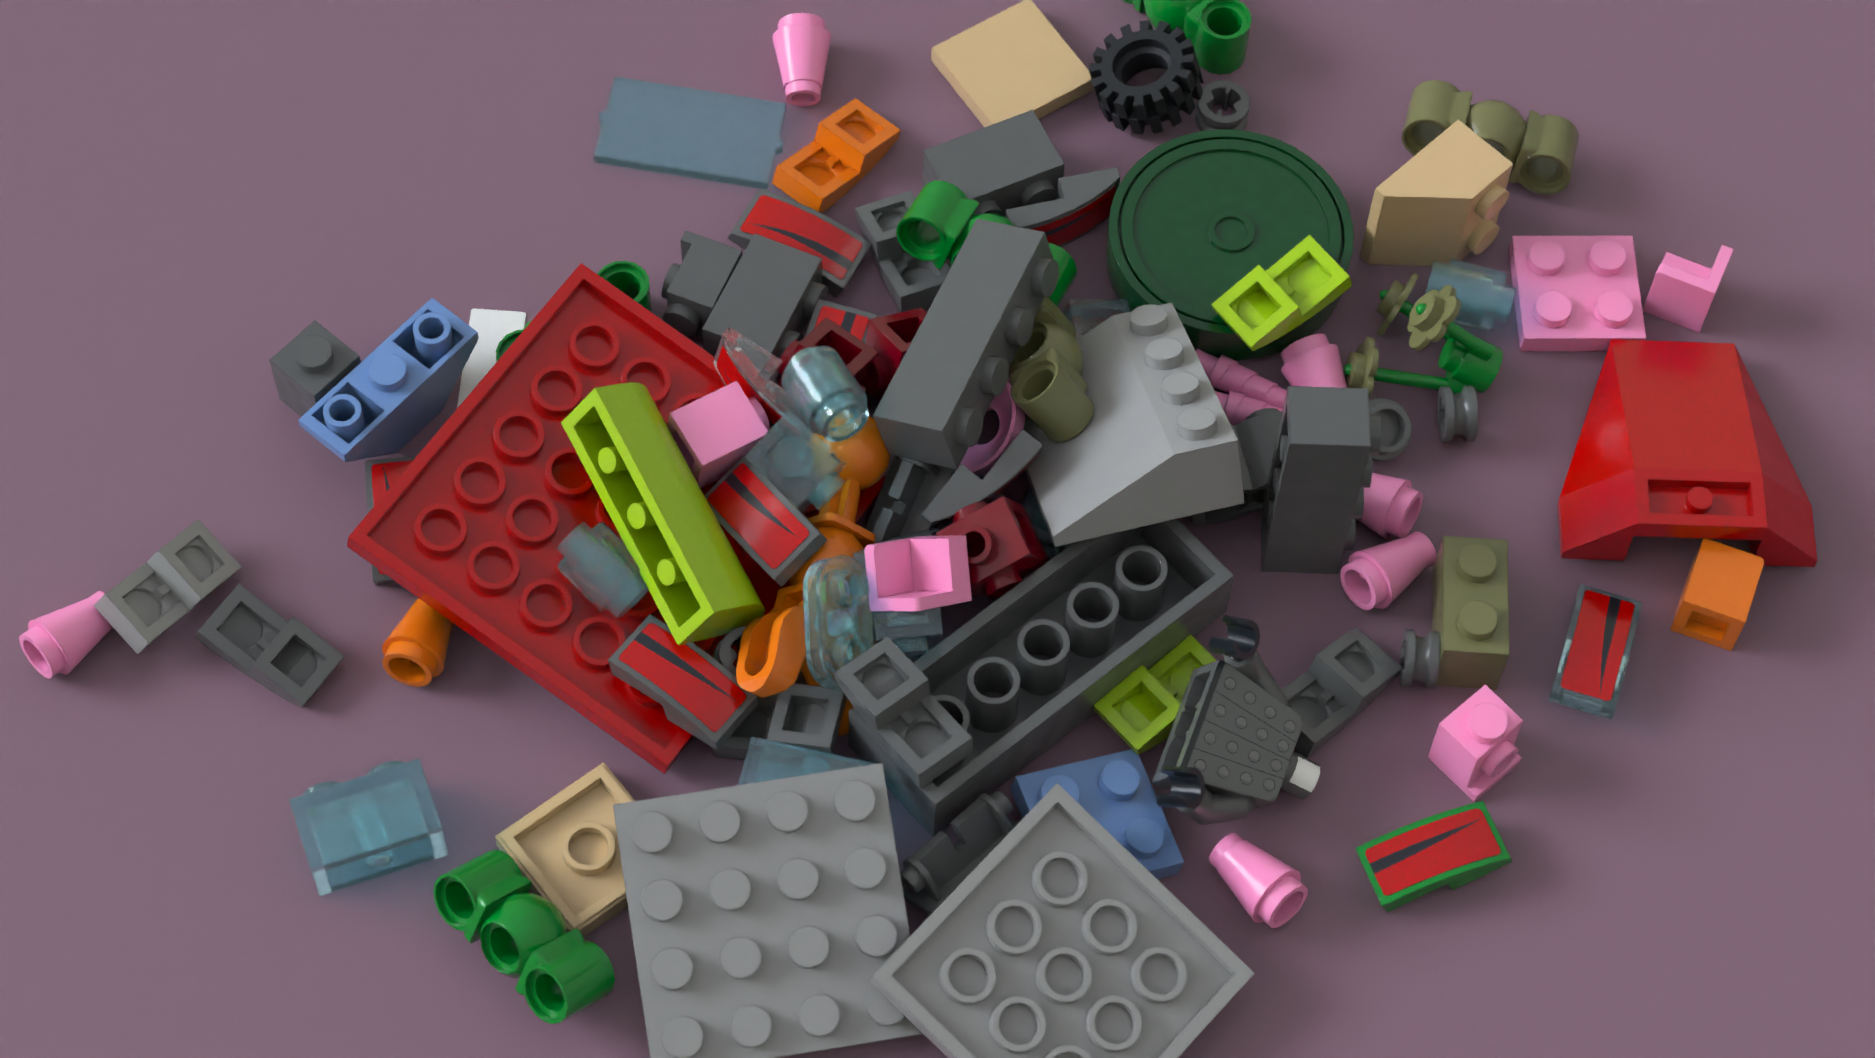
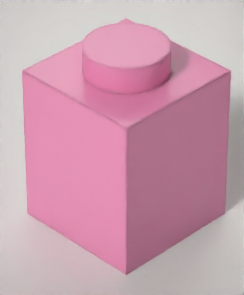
M737 381L670 412L667 426L700 488L721 479L744 455L752 462L760 460L770 430L768 417L761 404L753 397L748 399Z

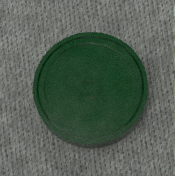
M1216 129L1190 133L1165 142L1148 152L1136 162L1121 181L1114 195L1109 216L1106 241L1108 276L1113 290L1127 312H1131L1143 305H1162L1172 302L1195 351L1200 349L1217 358L1225 355L1233 360H1247L1270 356L1282 352L1290 344L1317 331L1331 316L1342 295L1295 329L1255 351H1252L1213 310L1211 304L1258 265L1265 271L1268 270L1309 234L1348 274L1354 243L1352 218L1346 200L1331 176L1317 162L1299 149L1281 140L1251 131Z

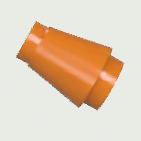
M418 598L382 645L384 655L382 665L384 670L393 679L405 685L414 687L428 685L432 678L440 675L444 669L453 622Z

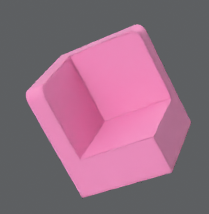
M1722 245L1712 269L1666 252L1653 279L1642 309L1643 312L1700 333L1734 249Z
M966 535L915 536L870 544L865 547L870 611H922L972 601Z

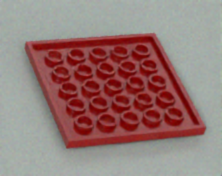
M580 263L348 536L347 547L663 774H666L694 736L667 720L663 705L614 676L608 659L649 614L665 624L666 622L561 422L596 387L629 382L645 385L667 425L670 412L727 385L717 369V358L587 266ZM745 379L773 410L802 432L796 452L791 451L769 434L761 459L753 463L764 472L775 486L807 518L819 515L825 484L814 473L809 459V443L815 428L771 399V396ZM884 476L873 486L860 492L855 524L860 522L876 501L885 481ZM719 480L701 488L703 494L705 495ZM720 524L765 608L764 615H767L774 608L778 589L791 586L789 580L781 587ZM726 635L693 643L713 658V652L718 643ZM732 645L731 648L737 654L736 659L732 663L736 668L739 651L736 645Z

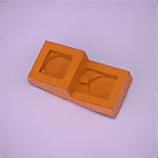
M855 98L819 122L814 141L776 166L772 184L798 203L822 214L847 194L874 168L899 139L901 130Z

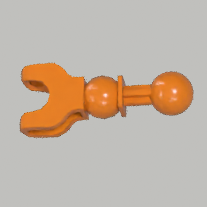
M841 411L832 414L817 426L809 443L810 464L816 476L825 486L819 515L808 519L825 536L827 541L789 579L791 586L778 589L774 608L767 615L754 619L743 631L736 667V680L742 689L760 698L786 691L795 683L800 670L808 685L841 689L835 680V672L873 647L865 633L860 600L855 598L859 592L853 553L864 549L867 545L874 544L876 536L874 533L855 524L860 492L870 488L882 478L888 468L891 454L886 449L874 418L865 413ZM848 698L837 736L849 733V710L853 708V705Z

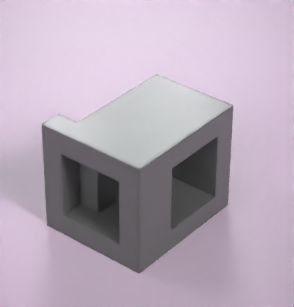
M685 230L680 240L682 263L681 265L676 263L671 265L662 286L661 295L662 298L667 299L668 306L663 315V321L685 336L698 335L703 337L702 328L741 259L742 250Z

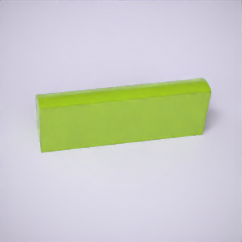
M629 382L594 388L561 424L677 645L726 635L733 629L748 626L754 619L763 616L765 608L647 387L641 383Z

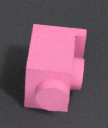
M1485 684L1439 723L1428 758L1475 802L1520 763L1522 758L1517 754L1519 749L1514 743L1523 719Z

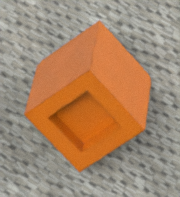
M1703 538L1688 572L1670 630L1732 651L1746 623L1764 566L1763 558Z

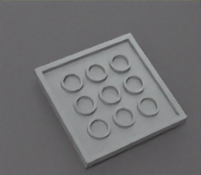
M883 763L613 804L650 1058H781L923 1034L869 981L873 974L910 937Z
M1057 783L873 974L869 981L948 1058H1178L1255 973Z

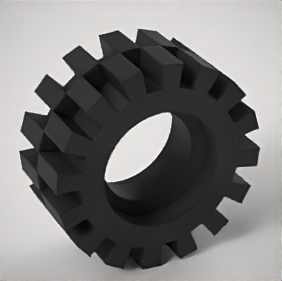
M1150 20L1140 21L1139 31L1132 32L1130 24L1120 27L1123 36L1120 39H1117L1112 34L1103 39L1107 50L1096 48L1093 53L1095 63H1090L1089 73L1103 115L1108 122L1113 120L1117 129L1125 131L1130 124L1133 134L1143 135L1145 125H1151L1153 134L1163 132L1161 122L1169 119L1172 126L1175 127L1182 122L1179 114L1181 110L1191 115L1196 109L1193 99L1201 100L1203 94L1201 83L1204 82L1190 38L1186 39L1184 31L1177 27L1172 32L1170 24L1160 21L1156 30H1153ZM1154 68L1167 70L1160 79L1145 86L1126 85L1133 76L1144 70Z

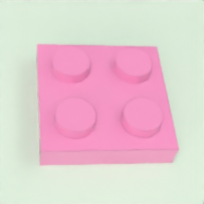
M1512 236L1508 252L1520 352L1607 351L1611 339L1646 340L1633 236Z

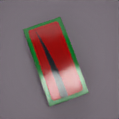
M1484 801L1464 805L1424 818L1355 848L1380 904L1387 913L1446 884L1452 890H1455L1513 862Z

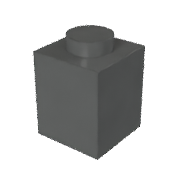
M316 320L269 360L279 399L301 417L361 363L360 356Z

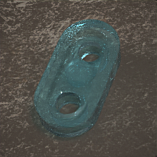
M847 555L817 560L808 568L803 581L806 661L814 680L829 690L841 689L835 680L836 671L874 646L872 611H870L868 597L869 582L866 571L856 559Z

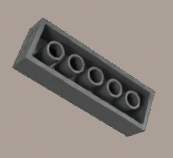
M1178 519L1074 542L913 662L929 679L930 694L972 737L973 752L920 789L884 748L854 707L849 710L848 745L866 765L883 763L886 787L930 835L934 837L939 831L942 832L951 825L950 822L970 806L980 794L990 795L1095 714L1093 705L1138 667L1143 665L1149 670L1189 635L1196 636L1226 613L1234 575Z

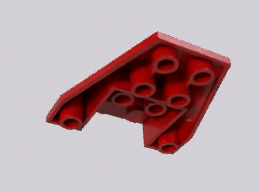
M1611 339L1557 503L1561 559L1624 561L1633 536L1749 540L1750 553L1763 558L1764 566L1815 567L1817 552L1812 505L1735 344Z

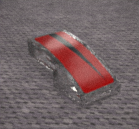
M728 326L721 337L713 362L725 386L737 381L748 399L753 397L758 400L769 420V436L800 459L808 448L811 437L819 425L823 413L775 383L782 363L781 359Z

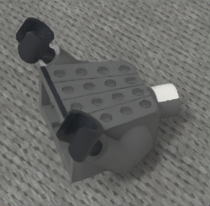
M1224 615L1223 622L1227 625L1228 636L1227 638L1213 636L1208 647L1211 652L1224 655L1225 662L1217 660L1192 671L1152 780L1153 784L1171 790L1170 794L1158 795L1157 804L1160 807H1176L1180 812L1200 825L1244 819L1253 809L1273 804L1278 797L1280 789L1300 799H1305L1312 793L1320 775V765L1294 752L1303 721L1298 713L1288 707V699L1257 651L1260 631L1257 624L1250 619Z

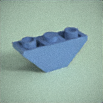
M431 298L298 419L300 427L344 462L398 453L442 411L479 339L478 332L434 298Z

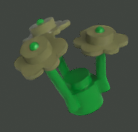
M1414 272L1405 285L1394 280L1388 290L1385 289L1379 293L1381 302L1376 312L1385 318L1376 333L1382 337L1397 313L1400 312L1409 318L1407 330L1412 333L1409 339V346L1414 350L1420 351L1424 349L1430 341L1435 343L1441 340V338L1446 340L1438 360V367L1446 371V378L1379 368V351L1375 348V340L1373 337H1366L1363 345L1360 344L1356 352H1350L1343 368L1347 388H1368L1370 397L1373 392L1374 381L1439 391L1441 386H1449L1454 393L1461 392L1464 386H1473L1475 391L1479 393L1485 392L1490 387L1500 369L1503 350L1472 335L1453 322L1461 309V301L1455 297L1456 289L1454 287L1446 285L1440 291L1433 289L1420 297L1415 305H1413L1406 299L1419 277Z

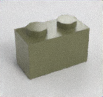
M1443 535L1432 570V631H1438L1440 635V663L1436 686L1480 689L1486 684L1490 689L1497 690L1509 657L1508 540Z

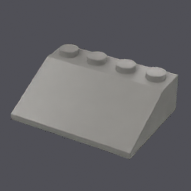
M1172 302L1162 305H1143L1131 312L1111 316L1077 339L1083 351V372L1081 377L1088 386L1085 394L1094 404V413L1090 422L1078 435L1065 442L1056 443L1051 441L1025 414L1023 430L1043 445L1042 451L1025 472L1055 547L1244 503L1238 439Z

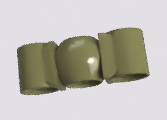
M1440 80L1424 81L1417 85L1412 92L1402 131L1404 147L1412 155L1415 156L1459 119L1513 163L1509 183H1521L1526 189L1544 195L1556 194L1564 190L1570 183L1579 139L1577 128L1570 120L1550 114L1541 116L1538 112L1530 110L1525 121L1516 108L1502 100H1484L1470 105L1473 92H1460L1454 85Z
M1045 297L1034 318L1032 335L1025 346L1019 347L1009 367L1008 378L1012 385L1011 397L1013 401L1051 441L1057 443L1072 439L1084 430L1094 413V404L1085 394L1088 386L1081 377L1083 372V351L1076 340V328L1049 297Z

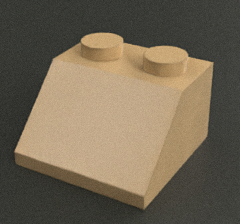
M1458 119L1375 188L1359 257L1367 264L1454 267L1471 251L1475 255L1482 253L1493 242L1499 232L1500 227L1496 222L1500 210L1510 195L1506 188L1513 163Z

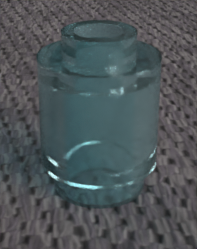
M1451 258L1449 264L1434 260L1426 293L1433 289L1440 291L1444 286L1451 285L1456 289L1455 297L1461 301V309L1453 322L1492 332L1495 320L1504 323L1508 322L1516 287L1505 285L1507 272Z
M829 346L808 347L800 350L790 359L782 375V386L810 429L818 435H823L826 440L831 442L843 441L858 433L864 427L869 417V411L866 407L867 396L838 352Z
M585 522L581 523L557 548L564 556L557 565V569L600 612L608 609L619 619L649 591L639 572L641 568L627 550L624 542L604 522H600L592 529Z

